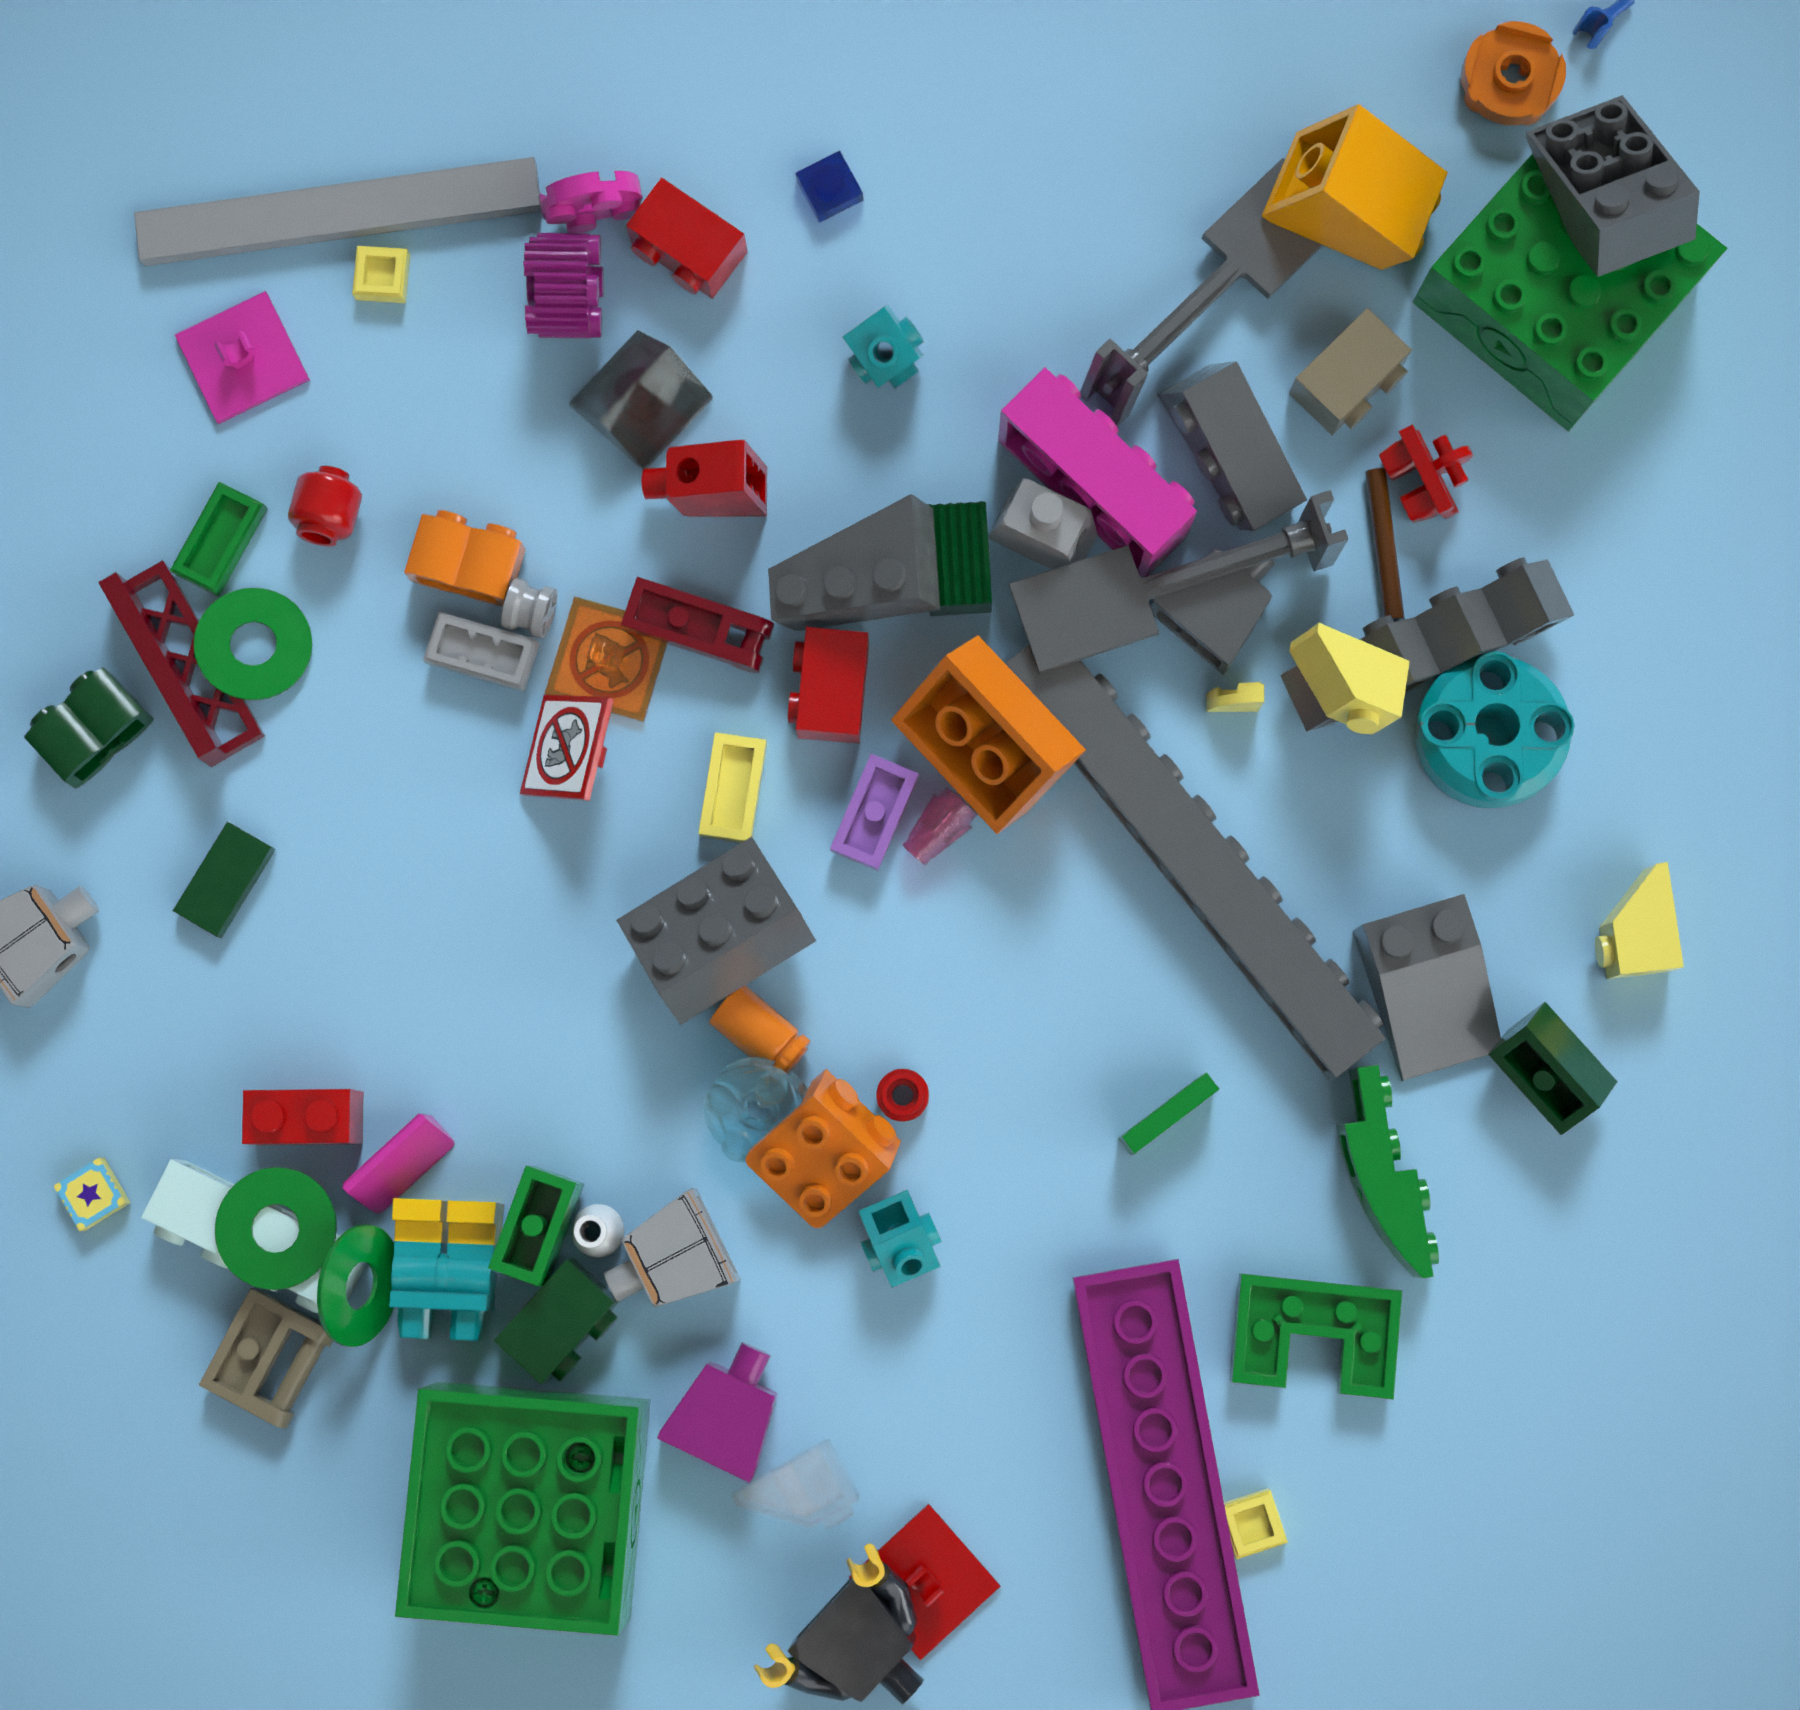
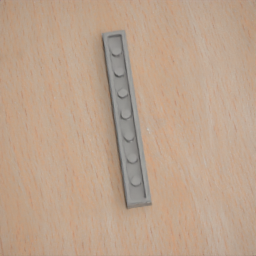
M534 157L138 211L134 212L139 260L144 266L541 212L538 198L540 186L537 163Z

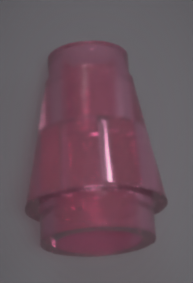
M946 787L939 796L936 793L933 794L910 832L909 838L902 845L917 860L927 865L932 858H935L971 830L973 826L970 823L978 814L949 787Z

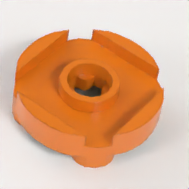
M1508 21L1498 24L1496 29L1478 36L1471 44L1461 70V84L1465 92L1464 101L1466 106L1471 111L1479 113L1486 119L1498 124L1531 125L1536 123L1553 106L1565 83L1566 63L1563 55L1561 54L1559 57L1557 50L1551 44L1553 38L1540 27L1521 21ZM1510 64H1516L1519 66V74L1526 76V80L1510 83L1506 80V77L1502 76L1501 70H1507Z

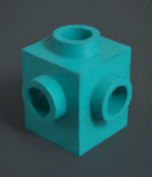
M889 304L842 336L854 353L848 360L865 384L873 380L877 388L889 381L895 389L919 372L914 362L923 356L918 346L924 343V340L911 320L906 316L900 321ZM881 342H887L892 346V358H885L881 355L879 351Z
M908 1189L859 1210L869 1239L860 1242L873 1272L883 1268L891 1288L941 1267L932 1247L942 1242L929 1212L919 1216Z

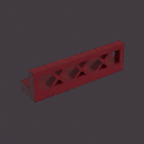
M162 560L129 580H125L117 572L113 573L98 583L198 759L213 767L265 737L245 700L229 696L233 704L222 702L224 693L218 689H215L213 699L193 694L189 686L195 666H198L194 653V636L188 656L170 652L165 645L171 623L189 627L193 635H195L199 622L174 575L169 571L168 565ZM159 579H162L169 591L163 613L144 608L136 594ZM176 605L184 618L173 615ZM151 618L161 620L158 631ZM175 661L185 663L183 674ZM200 704L210 706L208 717L205 715ZM220 709L239 713L248 729L224 744L221 743L214 730Z

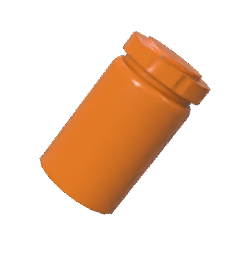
M746 985L730 994L709 1020V1024L764 1070L769 1069V1075L776 1081L782 1076L785 1077L808 1050L807 1047L811 1042L804 1034L799 1036L796 1027Z

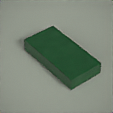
M227 821L174 907L173 912L222 939L276 849Z

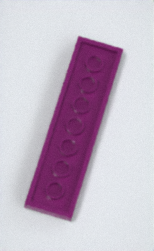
M1179 1259L1072 1277L1150 1710H1184L1260 1696Z

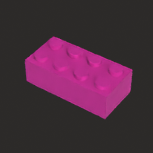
M1044 367L1001 410L998 441L1048 489L1090 509L1098 533L1097 536L1112 550L1129 545L1139 575L1141 577H1148L1187 538L1197 510L1192 506L1194 500L1189 492L1179 483L1172 481L1168 484L1155 471L1156 464L1146 451L1137 445L1130 448L1117 435L1119 430L1108 415L1098 409L1093 413L1079 399L1081 393L1071 380L1062 374L1055 377Z

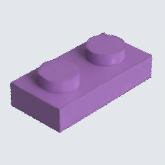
M870 754L832 842L830 851L879 871L917 783L919 773Z

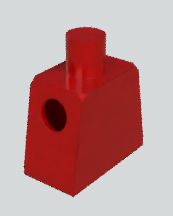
M745 440L670 447L666 452V467L644 468L642 471L641 484L644 498L646 500L667 499L683 516H767V466Z

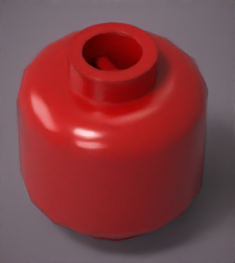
M320 466L318 471L306 472L298 477L288 511V520L297 529L296 534L298 537L320 546H335L337 541L347 539L352 535L362 501V493L356 485L349 481L350 476L347 472L333 466Z

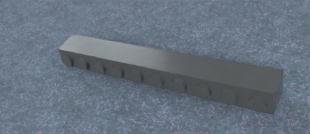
M1029 645L1005 663L1086 749L1074 762V765L1327 1080L1337 1078L1386 1039L1379 1030L1383 1022L1376 1011L1364 1000L1359 1004L1345 988L1350 982L1342 969L1332 959H1328L1326 962L1322 960L1312 947L1316 939L1309 928L1299 918L1296 917L1291 921L1278 905L1283 899L1275 886L1264 876L1258 880L1245 863L1250 859L1244 848L1233 836L1229 835L1225 839L1212 823L1217 818L1211 807L1198 794L1192 798L1179 783L1184 778L1180 769L1166 754L1158 757L1146 742L1151 738L1146 727L1134 714L1131 713L1127 717L1114 702L1118 698L1115 689L1102 674L1098 673L1094 677L1082 663V660L1039 674Z

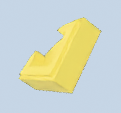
M1261 682L1238 683L1237 690H1222V688L1216 687L1206 694V712H1258L1264 703V684H1261Z

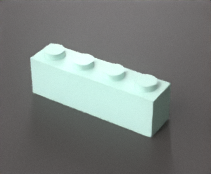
M170 1159L141 1218L156 1225L153 1233L158 1237L180 1246L183 1245L186 1239L203 1248L200 1254L202 1258L227 1268L217 1249L215 1221L223 1198L235 1184L187 1160ZM277 1204L269 1205L260 1210L255 1217L252 1227L253 1236L257 1244L264 1250L274 1253L282 1252L291 1247L297 1239L299 1232L298 1219L294 1212ZM336 1233V1239H335V1241H336L341 1235H339V1234ZM365 1262L357 1264L348 1276L346 1283L347 1301L367 1264ZM321 1269L305 1282L286 1288L298 1294L295 1300L298 1305L317 1314V1287Z

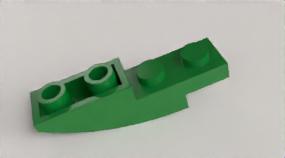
M1379 1065L1349 1070L1357 1122L1336 1125L1342 1155L1353 1188L1376 1233L1400 1264L1413 1277H1434L1432 1265L1439 1263V1251L1434 1233H1427L1423 1211H1429L1431 1205L1427 1182L1425 1179H1418L1417 1169L1395 1171L1394 1161L1401 1159V1148L1396 1129L1388 1128L1385 1108L1392 1107V1090L1387 1075L1380 1076Z

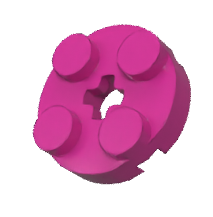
M614 170L616 181H600L599 172L597 171L578 174L553 182L545 187L547 196L541 193L538 196L542 217L546 220L547 224H566L568 233H584L594 230L597 227L596 220L613 217L614 220H628L639 208L643 199L639 177L632 172Z

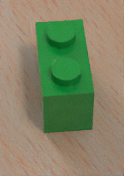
M526 1165L488 1269L538 1287L543 1286L552 1275L584 1183L537 1166Z

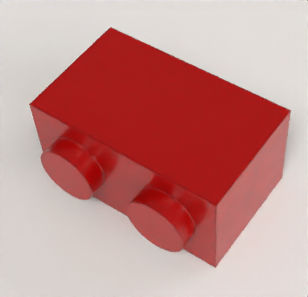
M662 177L626 224L632 244L630 248L635 255L651 266H655L659 262L673 272L671 275L673 280L691 294L701 291L711 299L714 298L748 252L743 232Z
M806 627L805 642L795 641L793 672L801 673L799 693L790 692L788 723L796 724V732L799 739L860 744L870 644L868 632Z
M353 1089L243 1090L242 1144L257 1146L363 1144L364 1092Z

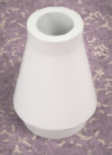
M593 1204L583 1208L576 1215L572 1223L571 1235L579 1251L587 1256L600 1258L610 1255L620 1246L621 1239L624 1237V1225L620 1215L613 1208L603 1204ZM590 1221L598 1223L601 1229V1234L596 1241L588 1239L585 1235V1229L589 1227Z

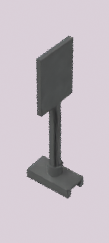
M1284 158L1203 233L1201 239L1218 253L1225 262L1133 350L1127 349L1123 351L1113 340L1109 339L1096 351L1080 390L1081 397L1087 401L1094 393L1100 394L1114 407L1110 418L1117 427L1130 415L1148 375V365L1232 284L1241 277L1245 278L1261 294L1269 299L1323 246L1320 243L1270 223L1262 217V213L1285 161Z
M1331 490L1311 496L1298 522L1282 528V533L1148 577H1141L1139 575L1129 545L1010 583L1009 588L1039 674L1159 635V630L1149 604L1151 599L1288 554L1293 558L1307 553L1314 572L1333 566L1347 543L1348 536L1345 529L1332 533L1330 523L1325 522L1324 518L1334 501Z

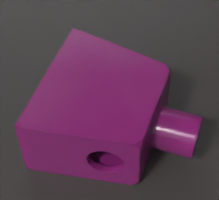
M742 1342L729 1369L714 1362H708L660 1430L657 1439L750 1483L757 1471L778 1394L758 1384L771 1355Z

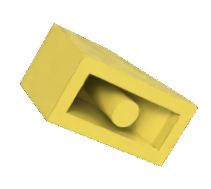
M1321 623L1316 624L1290 643L1289 652L1327 717L1346 724L1353 732L1370 735L1402 717L1410 661Z
M1668 862L1657 863L1644 869L1599 927L1600 936L1595 938V955L1599 967H1605L1607 979L1665 973L1684 967Z

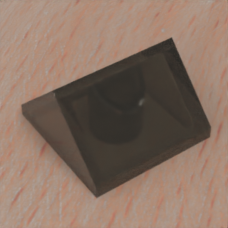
M637 330L569 402V405L643 470L648 468L713 399V396L669 345Z

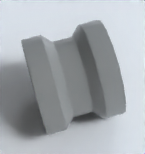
M515 578L508 589L504 601L501 626L509 630H515L518 627L525 628L530 631L532 636L541 639L545 638L554 617L557 604V590L547 586L540 590L530 587L526 580Z

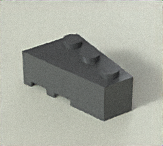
M1237 361L1208 365L1157 394L1193 452L1201 472L1212 483L1220 496L1218 499L1220 509L1232 526L1237 525L1240 530L1255 531L1307 501Z
M910 494L769 568L771 620L794 631L806 630V627L821 628L940 610L933 508Z

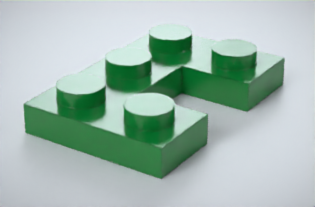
M1239 1273L1230 1381L1286 1388L1290 1334L1341 1339L1337 1393L1394 1400L1402 1291Z

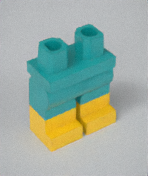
M393 1198L392 1220H395V1235L391 1273L392 1291H390L389 1307L398 1308L399 1338L431 1339L433 1309L451 1310L450 1340L480 1341L482 1339L486 1323L487 1311H495V1290L498 1272L488 1269L502 1231L504 1204L497 1202Z

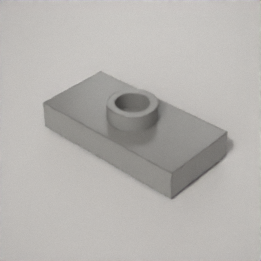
M438 612L423 661L435 667L525 692L540 643L533 638Z

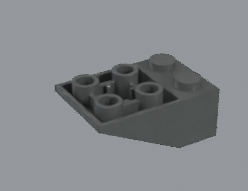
M1623 95L1526 132V140L1572 244L1597 277L1695 240L1700 191Z

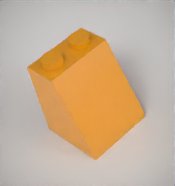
M1357 104L1296 132L1262 217L1270 223L1383 270L1414 259L1424 244V231L1431 214L1440 204V191L1448 172L1363 106Z

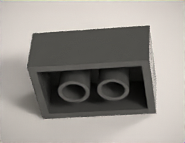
M752 837L616 920L658 994L680 1025L816 942L798 908Z

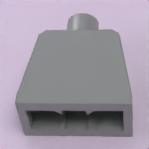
M1023 478L1009 493L988 535V539L1053 570L1086 559L1098 533L1092 512L1086 506L1034 481Z

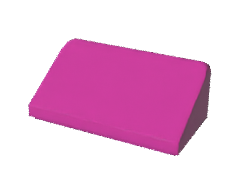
M417 1114L343 1182L344 1186L342 1188L347 1194L372 1212L382 1213L393 1203V1198H399L450 1151L455 1142L432 1115Z

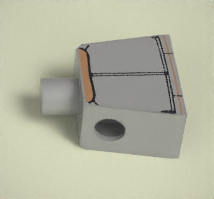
M38 885L29 886L0 900V988L11 1004L30 1008L88 953L89 945L77 929V926L99 912V908L82 886L77 887L59 901L51 890Z
M694 1188L681 1194L623 1237L621 1240L630 1260L604 1273L610 1291L617 1302L645 1289L653 1307L704 1293L741 1280L698 1190Z

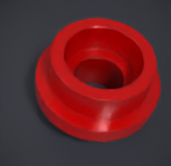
M896 1069L887 1073L881 1079L877 1087L876 1098L878 1106L884 1115L894 1121L907 1122L916 1119L924 1112L929 1101V1090L925 1080L915 1071ZM902 1085L909 1087L913 1092L912 1101L904 1106L896 1104L892 1097L893 1091Z

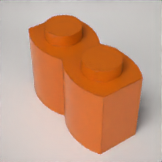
M438 510L436 516L422 514L404 571L408 579L433 589L460 594L471 599L503 607L512 581L518 578L526 551L522 541L515 539L517 533L507 527L491 523L486 525L485 530L466 526L467 519L465 517L445 510Z

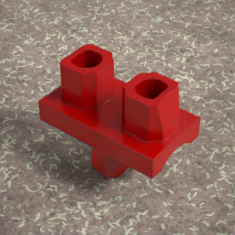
M1413 424L1398 431L1402 439L1379 454V457L1390 479L1393 481L1416 469L1422 478L1424 485L1400 497L1410 520L1413 523H1417L1439 514L1444 519H1448L1459 513L1441 475L1448 473L1455 488L1468 482L1469 480L1461 465L1473 457L1470 447L1462 446L1453 449L1447 435L1440 436L1432 441L1439 455V458L1434 460L1420 431L1416 430Z

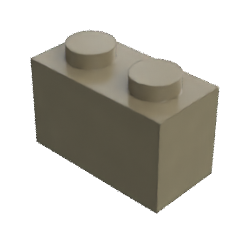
M1366 308L1295 378L1289 395L1331 435L1344 424L1352 429L1371 410L1372 405L1367 401L1379 389L1383 390L1386 394L1389 393L1408 373V370L1403 365L1412 349L1370 309Z

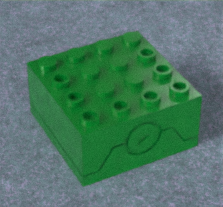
M1532 153L1431 266L1412 303L1569 432L1728 248L1697 224L1695 240L1597 277L1572 244Z
M436 1382L419 1388L395 1617L619 1636L631 1619L651 1399Z

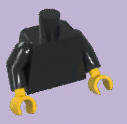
M869 1543L864 1546L870 1559L867 1563L858 1565L853 1563L851 1558L846 1560L852 1577L792 1641L788 1652L793 1657L787 1658L777 1644L771 1643L765 1648L766 1652L776 1662L769 1668L754 1665V1670L763 1684L770 1688L786 1685L807 1694L840 1701L853 1698L862 1702L880 1683L902 1705L917 1691L924 1679L902 1659L913 1647L916 1639L914 1629L917 1624V1617L909 1586L886 1563L881 1561L875 1545Z

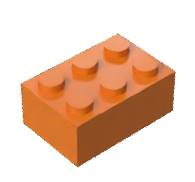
M979 635L945 655L891 719L896 727L996 834H999L1027 813L1086 751Z

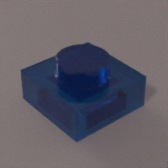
M840 150L795 173L796 181L819 223L864 201L863 192Z

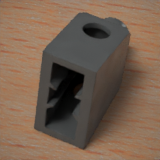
M1216 549L1206 557L1221 553L1222 551ZM1270 560L1157 597L1151 605L1153 616L1224 675L1272 598V594L1259 581L1274 566V561Z

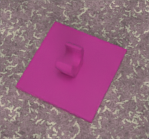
M266 291L175 334L179 346L218 424L310 380Z

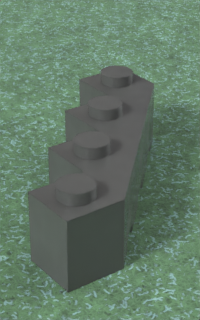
M1522 557L1497 569L1496 573L1499 579L1480 589L1461 593L1458 586H1455L1429 599L1432 608L1416 617L1394 622L1391 615L1366 625L1362 628L1365 637L1359 640L1410 661L1405 693L1420 687L1422 683L1441 675L1443 672L1473 657L1496 651L1512 643L1515 646L1571 618L1574 616V613L1548 559L1527 564L1525 558ZM1298 666L1280 675L1306 732L1339 722L1326 716Z

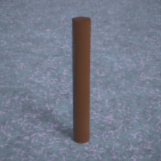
M1374 468L1367 470L1365 475L1383 617L1391 615L1393 621L1396 622L1405 620L1387 475L1385 468Z

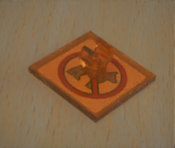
M574 596L545 695L610 697L614 699L611 710L612 714L644 722L667 644L621 629L625 610Z

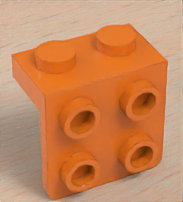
M825 1069L812 1080L802 1103L748 1151L745 1161L748 1167L810 1226L821 1228L890 1170L901 1140L897 1137L892 1125L885 1118L879 1115L875 1116L859 1101L856 1091L849 1083L842 1079H837Z

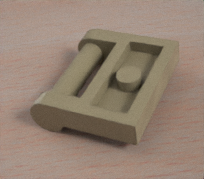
M250 1288L199 1386L274 1426L287 1429L295 1414L291 1409L322 1350L325 1346L331 1347L333 1340L326 1334L320 1320L302 1313L257 1288ZM292 1330H295L306 1337L272 1400H268L259 1395V1392Z

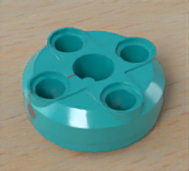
M1492 651L1482 656L1473 657L1443 672L1433 682L1417 712L1415 745L1425 773L1445 794L1461 803L1474 807L1502 808L1519 804L1532 798L1552 781L1567 758L1575 724L1560 691L1545 674L1532 665L1512 658L1504 652ZM1482 672L1496 674L1502 681L1503 689L1492 690L1487 688L1481 682L1479 674ZM1433 721L1443 722L1450 728L1452 738L1450 740L1435 738L1429 732L1428 723ZM1542 722L1550 725L1556 732V741L1549 742L1539 738L1535 733L1534 723ZM1493 772L1501 776L1505 781V791L1494 792L1488 789L1483 783L1482 774Z

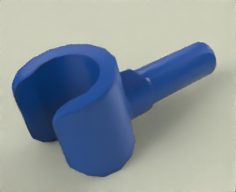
M1617 0L1605 9L1589 7L1573 29L1572 34L1576 35L1579 31L1590 34L1592 38L1586 47L1589 49L1597 48L1613 25L1614 19L1632 6L1635 0Z

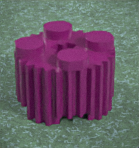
M538 233L537 237H530L529 243L524 244L523 261L528 305H525L527 334H538L539 338H601L602 308L598 306L599 297H604L603 266H594L601 264L600 235Z

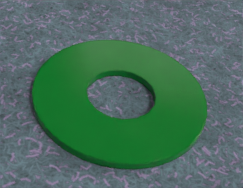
M263 588L239 589L218 598L201 616L194 635L195 658L205 678L222 693L243 700L269 699L287 691L302 677L308 667L312 654V634L308 621L302 611L284 595ZM253 622L264 624L272 630L276 637L277 644L274 654L269 660L258 665H247L238 661L232 654L230 647L234 632L244 624Z
M281 1167L261 1169L240 1179L223 1198L215 1221L217 1249L227 1268L243 1282L257 1288L269 1290L290 1288L305 1282L322 1268L330 1248L335 1243L337 1232L335 1210L331 1199L322 1186L313 1178L300 1171ZM279 1204L288 1207L294 1212L298 1219L299 1232L297 1239L291 1247L282 1252L274 1253L264 1250L257 1244L253 1236L252 1227L254 1219L260 1210L269 1205Z
M362 1224L345 1231L330 1248L320 1271L317 1287V1308L320 1322L326 1334L334 1342L342 1346L358 1347L374 1339L382 1331L394 1307H389L390 1291H392L391 1273L394 1242L383 1229L377 1226ZM365 1262L372 1271L373 1287L366 1303L358 1309H353L347 1301L346 1283L352 1269L357 1264Z

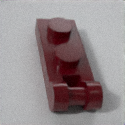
M637 576L621 622V629L728 663L747 672L759 673L764 659L760 655L764 639L769 640L771 638L775 624L763 617ZM731 627L745 633L740 647L726 643Z

